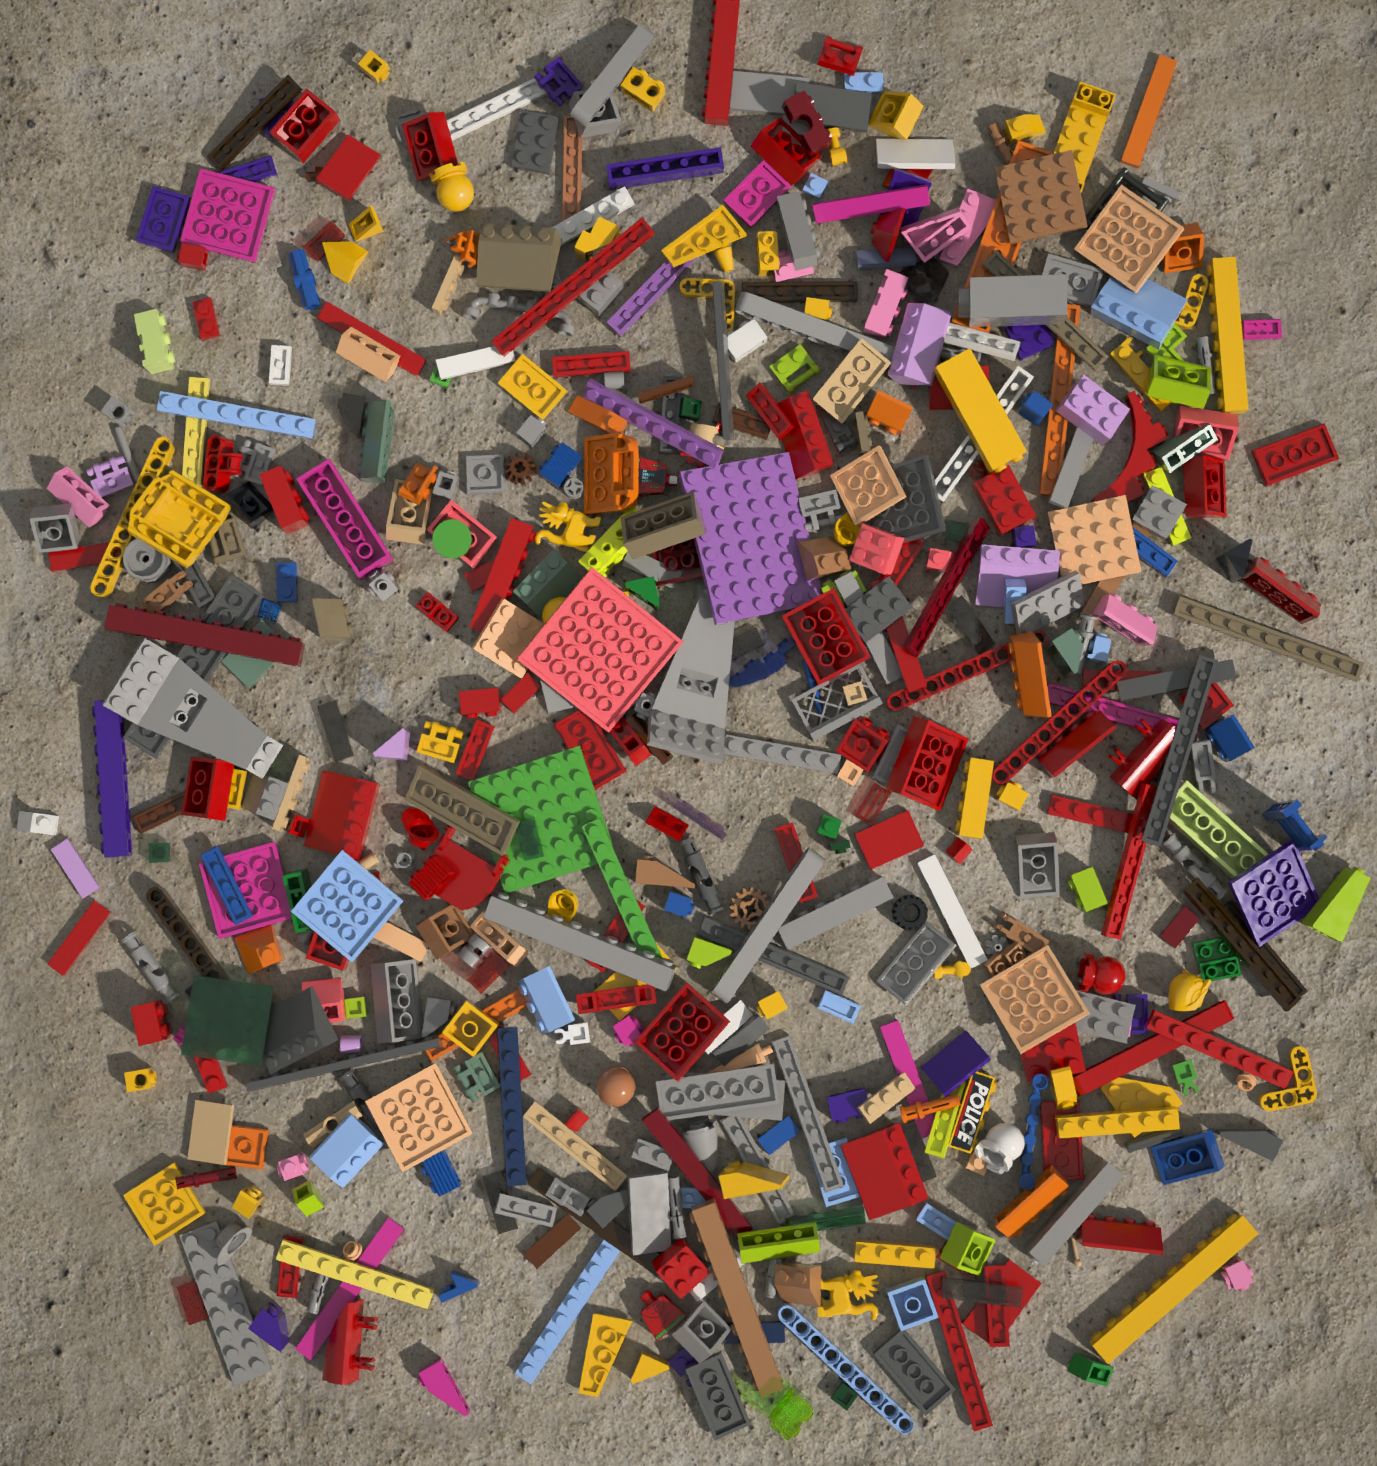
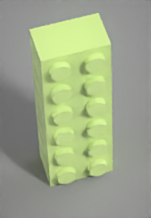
M1188 781L1180 783L1169 823L1231 879L1269 855Z

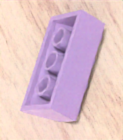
M908 303L888 376L898 384L932 386L935 376L933 370L938 365L952 313L925 303Z

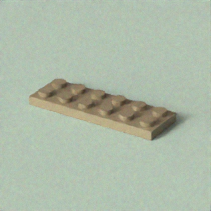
M423 764L418 766L405 797L406 801L501 856L506 854L520 823L519 819Z

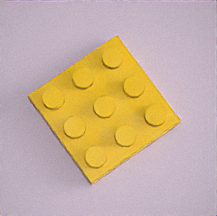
M176 1162L123 1195L154 1246L207 1213L191 1187L177 1190L175 1177L184 1175Z

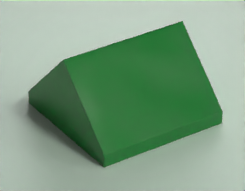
M654 576L625 583L626 591L658 611L660 609Z

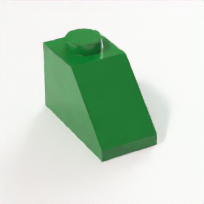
M1074 1352L1073 1357L1069 1361L1067 1371L1084 1381L1107 1386L1114 1367L1089 1356Z

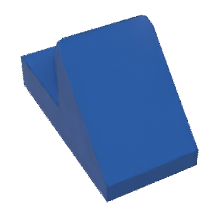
M452 1270L450 1274L456 1286L449 1284L441 1288L442 1292H440L438 1297L441 1303L477 1288L480 1283L475 1278Z

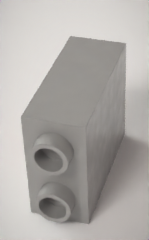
M1067 274L970 278L969 288L959 289L958 317H969V327L1063 324L1068 315Z

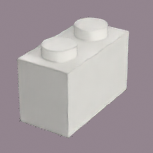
M748 319L739 325L740 328L735 332L731 330L727 333L728 353L735 363L767 342V336L756 320L749 321Z

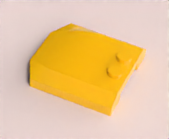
M172 470L168 475L154 479L131 508L128 533L183 567L188 568L194 563L225 521L231 505Z

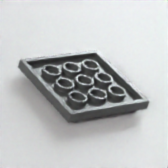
M923 455L891 465L906 498L866 521L865 524H870L904 537L903 543L945 532L946 527L929 455Z

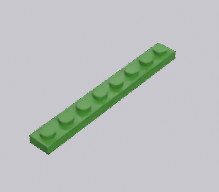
M600 818L582 825L581 827L631 938L637 947L636 949L643 952L644 950L650 951L655 954V957L662 959Z

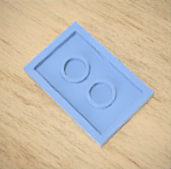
M846 1137L828 1142L844 1186L827 1193L824 1191L809 1149L826 1207L860 1197L840 1146L848 1142Z

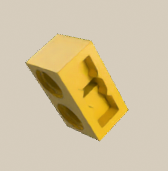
M633 67L620 85L623 94L651 112H654L665 95L664 84L658 79L653 80L650 78L648 73L641 68L636 69ZM634 80H639L641 84L638 86H634L631 84V82ZM651 90L657 92L655 96H649L647 93Z

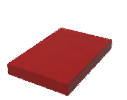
M347 135L316 178V182L350 201L381 158V155L350 135Z
M908 810L854 834L870 870L924 846Z

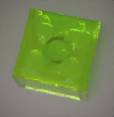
M792 1386L768 1416L769 1426L787 1441L791 1437L795 1438L801 1430L800 1426L804 1421L808 1422L814 1414L812 1412V1400L795 1386Z

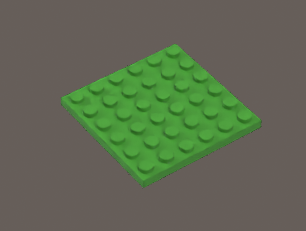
M576 746L468 782L473 794L520 820L506 852L510 862L507 866L504 865V871L500 877L505 893L597 865L598 862L581 827L597 818H600L614 849L581 746ZM491 850L496 865L501 855Z

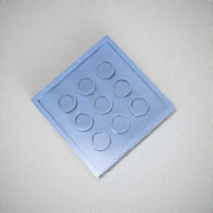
M342 850L291 912L348 960L353 962L404 900Z

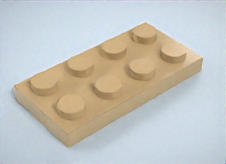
M860 338L812 400L839 423L843 424L891 362L863 338Z

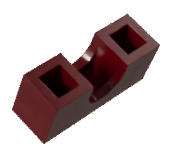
M804 90L784 100L782 109L790 124L795 121H804L809 126V131L804 133L800 139V143L808 158L828 149L832 143V136L830 131L825 129L822 116L819 112H816L811 96L807 95Z

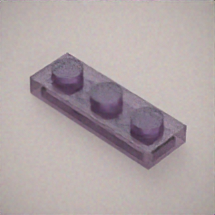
M683 800L682 803L677 801L673 807L674 809L719 839H724L727 834L724 832L726 828L717 822L713 825L707 821L709 817L699 811L697 814L692 811L693 806Z

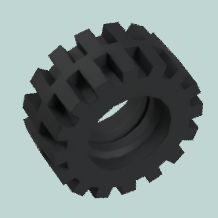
M902 896L893 905V920L902 929H918L924 925L928 917V909L925 902L917 896ZM912 904L917 908L918 916L915 920L907 921L903 918L902 909L905 905Z

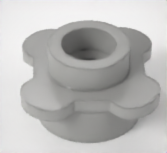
M403 850L397 851V859L394 863L395 868H404L407 871H411L413 869V860L416 858L415 853H406Z

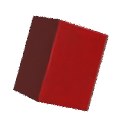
M294 814L287 833L303 838L310 819Z
M957 837L945 852L958 864H961L972 851V848L965 841Z

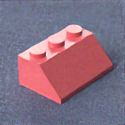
M1179 406L1174 424L1173 438L1209 423L1218 440L1197 455L1229 460L1239 429L1237 414Z

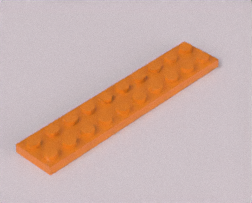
M1018 140L1009 164L1051 155L1054 152ZM1000 192L998 193L964 288H969L970 278L994 277L983 266V263L996 250L1014 266L1022 242L1010 245ZM957 306L951 323L989 333L991 327H969V317L959 318Z

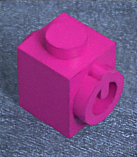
M628 1015L612 1026L616 1031L614 1037L618 1043H623L625 1046L629 1044L631 1047L636 1044V1039L644 1031L635 1015L633 1017Z

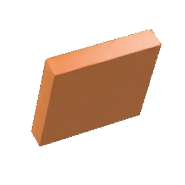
M232 1125L226 1165L264 1169L269 1129Z

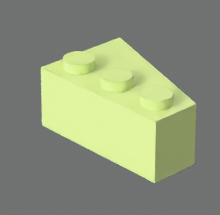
M157 309L134 314L137 335L141 341V345H139L140 351H143L145 360H142L143 366L151 374L174 369L173 362H176L173 351L169 349L168 344H171L169 333L165 332L164 326L167 323L164 314H161Z

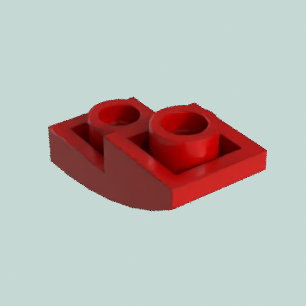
M428 591L415 605L416 608L447 633L459 619L455 613Z

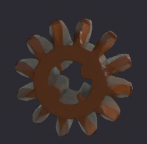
M517 452L515 453L516 459L509 456L508 458L511 463H504L505 467L508 468L504 470V473L506 475L510 474L507 479L508 481L514 479V485H518L519 480H521L524 486L526 484L525 479L532 482V478L529 475L536 476L537 473L532 469L537 468V465L532 463L533 457L526 459L527 454L523 453L520 458ZM519 465H523L525 470H521L522 473H518L517 466L520 468Z

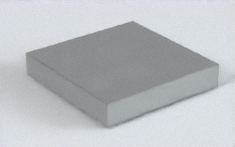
M504 454L465 455L467 495L506 493Z

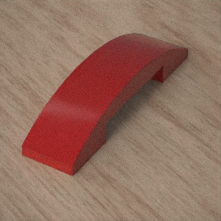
M648 984L576 995L578 1015L657 1003L655 987Z

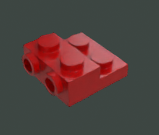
M862 716V718L857 717L854 719L836 752L866 772H870L878 757L888 745L891 737L888 736L889 732L882 727L877 729L871 725L873 722L869 718Z

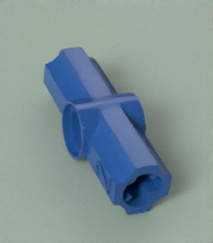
M294 250L288 255L294 273L292 276L296 289L299 291L304 310L316 309L321 305L315 288L314 274L309 267L305 250Z

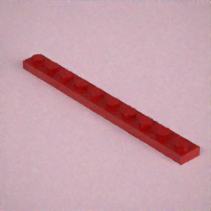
M641 217L498 334L491 342L501 355L505 357L655 235V232L644 218Z

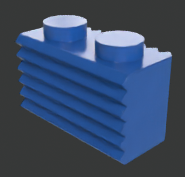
M1034 391L1032 395L1028 392L1019 404L1021 410L1018 413L1038 426L1053 406V402L1050 403L1049 400L1043 398V395L1040 396V393H1037V391Z
M563 442L560 446L557 444L553 448L549 461L545 460L539 468L541 470L540 476L557 489H560L582 459L580 454Z
M445 1149L422 1161L421 1170L425 1176H429L431 1180L429 1185L434 1194L437 1193L440 1197L462 1185Z

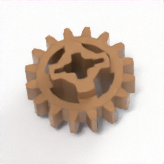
M750 886L749 891H746L743 887V893L741 894L736 891L735 893L738 897H731L734 905H729L730 909H734L730 913V916H736L734 922L740 921L741 928L746 924L748 930L758 920L749 921L750 918L753 916L760 917L770 900H765L766 893L761 895V889L758 888L755 892L752 886ZM752 895L750 899L742 900L743 897ZM759 898L763 903V910L758 907ZM751 903H754L753 907L755 908V910H751L747 914L748 910L746 908V905L750 906ZM737 906L743 910L742 917L738 914Z

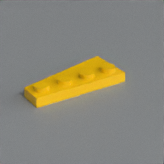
M721 205L662 249L661 253L674 268L747 235L725 206Z
M593 1312L579 1394L599 1396L632 1323V1319Z

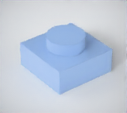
M811 173L802 192L820 200L828 181Z

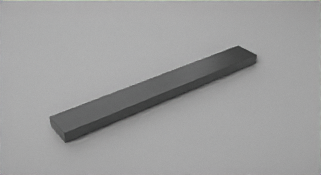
M713 282L722 438L729 441L734 440L725 292L723 283Z
M705 916L697 932V935L737 951L747 936L746 933ZM768 944L758 959L761 962L839 995L843 994L849 980L848 976L772 944Z

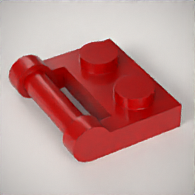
M827 35L817 65L854 76L864 46L847 44L834 40L831 36ZM829 47H833V48L840 49V50H843V51H846V52H849V53H853V54H855V56H854V55L847 54V53H844V52H840V51H837V50H834V49H831V48H829Z

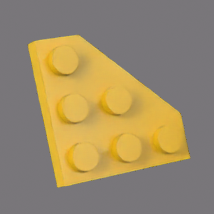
M1119 1077L1099 1087L1114 1110L1175 1106L1177 1108L1183 1104L1170 1086ZM1142 1132L1131 1133V1135L1136 1137Z

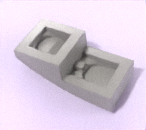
M558 1178L554 1179L545 1194L579 1216L583 1215L587 1204L592 1200L589 1196Z

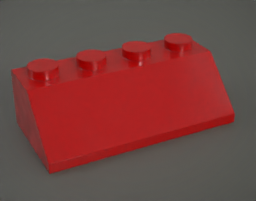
M809 391L790 396L779 402L778 405L795 426L781 439L785 451L789 452L795 480L832 468L834 463Z
M1091 710L1084 716L1085 721L1081 724L1076 722L1069 728L1070 733L1065 737L1063 734L1053 741L1055 743L1054 746L1050 749L1045 747L1038 753L1040 757L1036 760L1051 778L1058 776L1117 728L1100 710L1096 712Z
M1090 1214L1077 1229L1076 1240L1082 1246L1163 1255L1161 1227L1155 1225L1156 1222L1144 1220L1143 1223H1136V1220L1131 1218L1117 1221L1116 1217L1104 1216V1219L1096 1218V1215Z

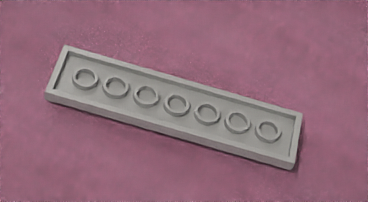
M216 1220L179 1236L233 1385L235 1386L269 1373L273 1369L262 1339L248 1329L254 1321V1317L232 1257L223 1265L218 1266L216 1263L220 1252L217 1245V1236L222 1230L219 1221Z

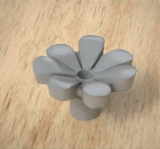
M993 934L991 936L992 941H985V946H988L985 949V954H992L993 956L1009 946V944H1005L1006 937L1001 936L998 939V936Z

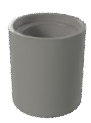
M624 371L604 372L606 387L610 389H625Z

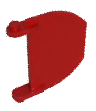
M447 824L445 827L446 833L441 837L432 856L440 855L455 870V873L435 895L462 911L479 905L489 897L504 871V865L507 866L510 859L505 854L499 858L496 866L490 864L451 841L456 829Z

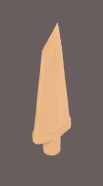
M758 1043L736 1056L725 1066L720 1065L708 1073L743 1069L767 1062L765 1056L773 1053L772 1047L769 1045L761 1049Z

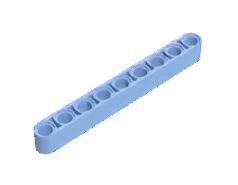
M783 1302L779 1305L777 1312L780 1321L902 1434H908L913 1430L914 1422L910 1414L793 1304ZM783 1309H791L792 1314L789 1317L782 1316L781 1312ZM799 1322H804L807 1324V1327L803 1331H799L796 1329V1325ZM813 1336L821 1337L819 1344L815 1345L810 1341ZM830 1349L836 1351V1355L833 1358L825 1356V1353ZM844 1363H848L851 1366L847 1372L840 1370L841 1365ZM858 1377L865 1378L864 1384L860 1386L855 1384V1380ZM872 1391H878L880 1393V1396L877 1399H871L869 1397ZM887 1405L895 1407L891 1413H886L884 1408ZM901 1419H908L909 1424L907 1426L901 1427L899 1425Z

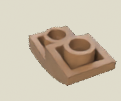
M1015 942L997 952L983 966L992 978L1028 956L1020 943Z

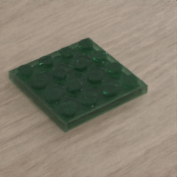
M194 975L181 1055L261 1066L274 986Z

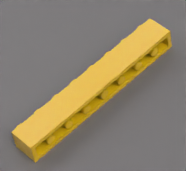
M1236 257L1212 258L1206 266V274L1210 278V284H1208V295H1211L1209 312L1213 314L1211 332L1214 333L1215 341L1212 343L1213 352H1216L1214 370L1218 374V379H1216L1215 383L1216 390H1219L1217 407L1224 413L1243 414L1249 408Z

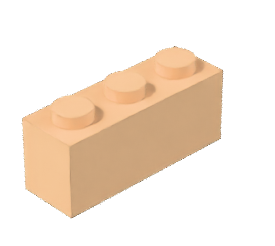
M350 327L341 335L336 353L344 359L351 361L384 382L394 374L400 359V355L353 327Z

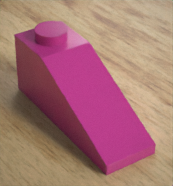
M442 1357L420 1369L418 1380L423 1388L426 1386L430 1393L462 1415H469L470 1408Z

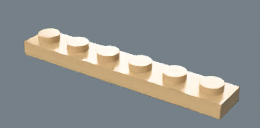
M536 1100L523 1115L527 1121L614 1191L619 1188L628 1176Z

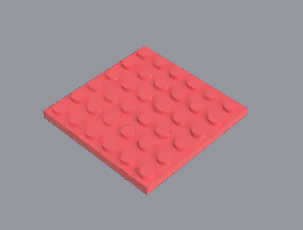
M591 567L517 657V660L607 732H610L681 646L683 641Z

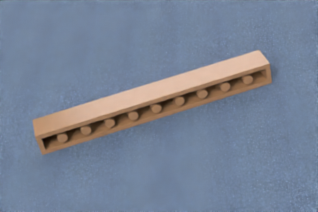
M715 1199L692 1206V1213H689L692 1224H697L699 1231L696 1234L700 1244L704 1243L706 1248L703 1251L705 1259L712 1264L713 1268L710 1271L713 1280H718L720 1286L717 1288L721 1299H725L727 1304L724 1306L726 1315L733 1320L734 1324L731 1325L734 1336H739L740 1343H738L740 1352L742 1355L745 1354L748 1360L745 1361L748 1373L752 1372L754 1380H752L755 1392L759 1391L761 1397L780 1391L784 1389L782 1378Z

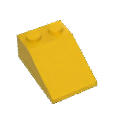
M733 1161L728 1163V1166L721 1172L719 1180L723 1197L728 1199L782 1189L789 1180V1174L748 1162L740 1163V1161Z

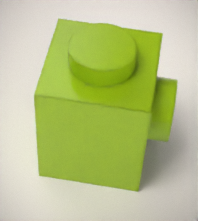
M310 1180L292 1189L295 1203L306 1217L324 1208L321 1195Z

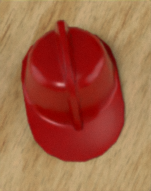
M416 808L404 810L401 815V821L407 830L409 843L419 847L422 851L426 850L427 846L439 838V831L430 817L422 810Z

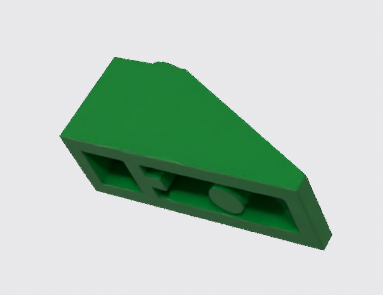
M308 868L290 871L282 875L290 911L312 887ZM291 912L295 933L312 930Z

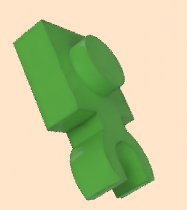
M1187 1059L1171 1064L1177 1084L1183 1083V1095L1188 1096L1187 1089L1189 1087L1193 1088L1194 1093H1198V1087L1192 1082V1080L1197 1079L1192 1060Z

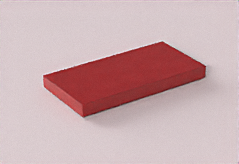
M1325 423L1251 451L1265 487L1339 459Z
M580 709L553 724L568 749L581 746L595 790L627 772L599 724Z
M1078 1099L1077 1105L1070 1109L1062 1108L1058 1110L1054 1100L1041 1101L1040 1120L1043 1172L1053 1165L1067 1181L1084 1180L1082 1137L1059 1138L1057 1136L1055 1115L1081 1113L1080 1100Z
M1008 1258L1005 1263V1278L1010 1328L1042 1283ZM985 1290L962 1324L990 1344Z

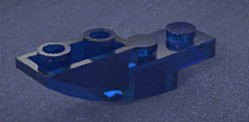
M792 637L789 640L786 638L777 645L779 649L775 653L771 651L763 658L764 663L758 658L755 661L753 659L749 660L743 666L745 670L741 674L737 672L729 679L731 681L729 687L735 689L753 685L779 671L788 663L783 656L796 645L795 640Z

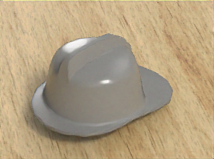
M231 1223L220 1231L217 1236V1245L220 1249L216 1260L218 1266L226 1263L248 1241L252 1234L250 1227L242 1228L236 1223Z

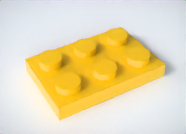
M524 354L517 359L498 382L500 387L542 420L547 417L567 393L564 387Z

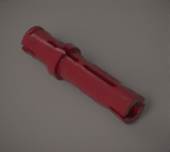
M235 1166L198 1174L193 1172L192 1175L175 1177L177 1190L192 1186L198 1188L199 1185L237 1179Z

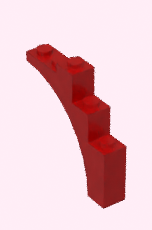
M1135 391L1128 393L1124 397L1126 405L1130 409L1132 423V444L1129 457L1115 482L1090 500L1091 502L1126 495L1127 503H1130L1143 496L1144 486L1136 478L1156 467V459L1148 450L1164 443L1168 439V432L1164 425L1161 426L1160 422L1152 425L1151 415L1148 411L1145 412L1142 406L1143 400Z

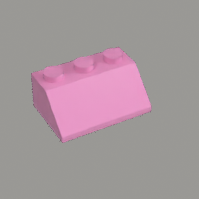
M1113 593L1111 595H1103L1092 616L1098 617L1100 621L1139 646L1153 645L1158 626L1153 623V619L1145 614L1143 616L1139 614L1136 607L1130 604L1125 605L1121 602L1122 599Z

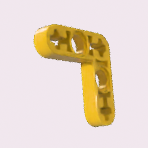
M1203 274L1195 275L1189 282L1184 298L1195 297L1198 304L1193 307L1188 304V301L1186 302L1179 317L1184 318L1188 315L1191 322L1189 321L1188 324H1185V320L1179 318L1175 321L1179 328L1189 329L1197 320L1208 287V279ZM1199 279L1201 280L1202 285L1198 289V292H1194L1197 284L1194 282H1196Z
M683 279L679 285L680 293L684 297L713 299V290L710 293L702 291L704 284L712 285L713 282H721L724 284V287L729 285V289L732 290H729L728 299H725V303L731 306V311L726 313L727 326L730 327L727 329V333L733 330L735 307L734 283L725 279ZM687 283L690 284V287H696V283H700L699 293H696V289H690V292H686V289L683 287H686Z
M1294 1046L1288 1053L1291 1070L1294 1071L1293 1080L1295 1087L1263 1093L1258 1099L1262 1109L1274 1111L1312 1103L1316 1100L1317 1091L1309 1054L1304 1047ZM1297 1050L1303 1053V1056H1300V1061L1305 1063V1066H1295V1064H1299V1059L1294 1057V1054H1297ZM1301 1069H1305L1308 1073L1307 1078L1304 1080L1298 1078V1071ZM1307 1089V1091H1311V1095L1308 1096L1309 1099L1304 1096L1298 1097L1295 1091L1297 1090L1298 1094H1302ZM1287 1092H1290L1293 1096L1290 1103L1283 1101V1095ZM1276 1094H1278L1279 1106L1278 1102L1270 1103V1107L1264 1104L1267 1097L1269 1099H1277Z

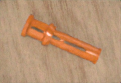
M957 1093L925 1103L917 1101L914 1105L899 1106L903 1122L907 1123L911 1119H923L926 1114L961 1106V1102Z

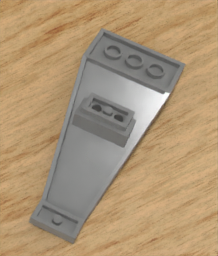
M700 582L697 587V602L681 637L683 643L673 656L649 712L647 745L721 765L724 761L725 723L735 621L714 625L704 583Z
M143 637L102 703L106 708L136 725L244 768L262 779L283 747V744L264 734L180 658ZM194 697L195 701L193 703H189V698ZM180 714H184L183 720H178Z

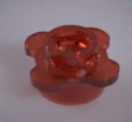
M979 460L975 465H970L967 469L973 482L990 475L983 460Z

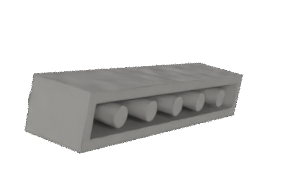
M873 876L867 879L868 884L862 887L859 883L849 888L851 892L845 895L841 892L833 896V901L827 904L825 901L814 905L815 910L808 912L806 909L796 914L798 918L790 921V918L786 919L778 930L786 949L797 946L893 899L894 897L884 877Z

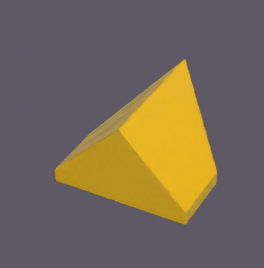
M352 241L322 242L331 274L349 284L368 251Z

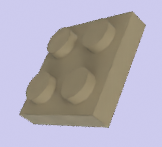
M863 411L855 412L852 420L858 457L870 451V447H872L871 436H867V428H869L867 416L864 417Z

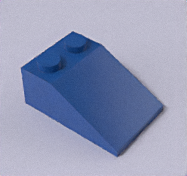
M1212 1128L1151 1146L1163 1185L1217 1172L1225 1167Z

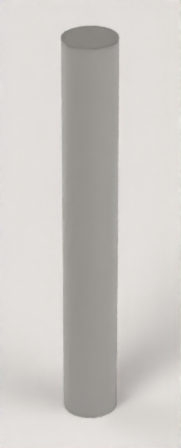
M116 427L114 431L134 483H137L140 474L122 427Z

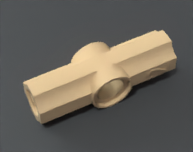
M353 1101L305 1132L303 1135L307 1143L312 1148L322 1143L334 1130L329 1127L331 1119L336 1120L339 1125L349 1113L357 1118L363 1116L360 1107Z

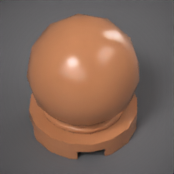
M618 1065L603 1070L596 1084L597 1095L600 1100L612 1107H620L629 1103L636 1089V1082L632 1072Z

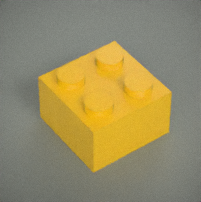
M467 1000L442 1033L474 1057L498 1027L499 1023L471 1001Z

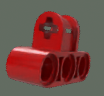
M212 435L208 439L203 485L207 490L224 494L229 489L230 476L242 475L240 466L243 455L233 453V442L230 439L219 435Z

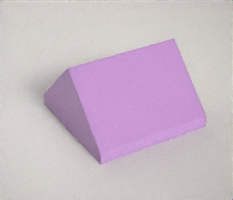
M402 728L373 754L381 759L408 761L410 732Z

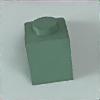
M1208 423L1166 441L1153 450L1152 453L1159 466L1171 473L1216 442L1218 438Z

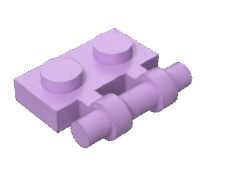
M123 455L117 458L115 456L111 457L107 462L102 464L96 463L93 467L86 469L89 477L96 474L97 478L90 482L93 490L102 499L135 486L128 467L120 469L119 465L126 462ZM110 468L113 469L114 472L106 475L103 474V471Z

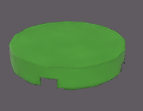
M450 519L443 521L436 527L432 540L435 549L440 555L456 559L468 552L472 543V536L466 524L459 520Z

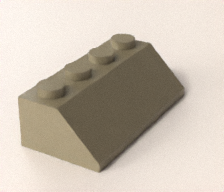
M694 491L621 517L623 544L632 559L706 534L704 519Z

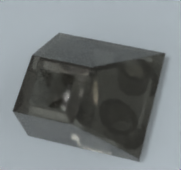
M934 256L925 263L921 260L916 265L908 266L905 270L899 272V274L908 277L905 287L915 303L925 304L938 299L949 276V272Z

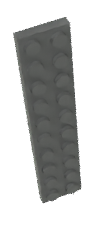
M231 574L201 619L205 620V624L211 625L213 621L223 623V627L231 628V625L244 628L265 595ZM184 645L177 657L208 683L227 653ZM189 698L188 702L193 703L195 698ZM180 714L178 720H183L184 714ZM135 723L131 724L123 737L155 759H158L170 741V738Z

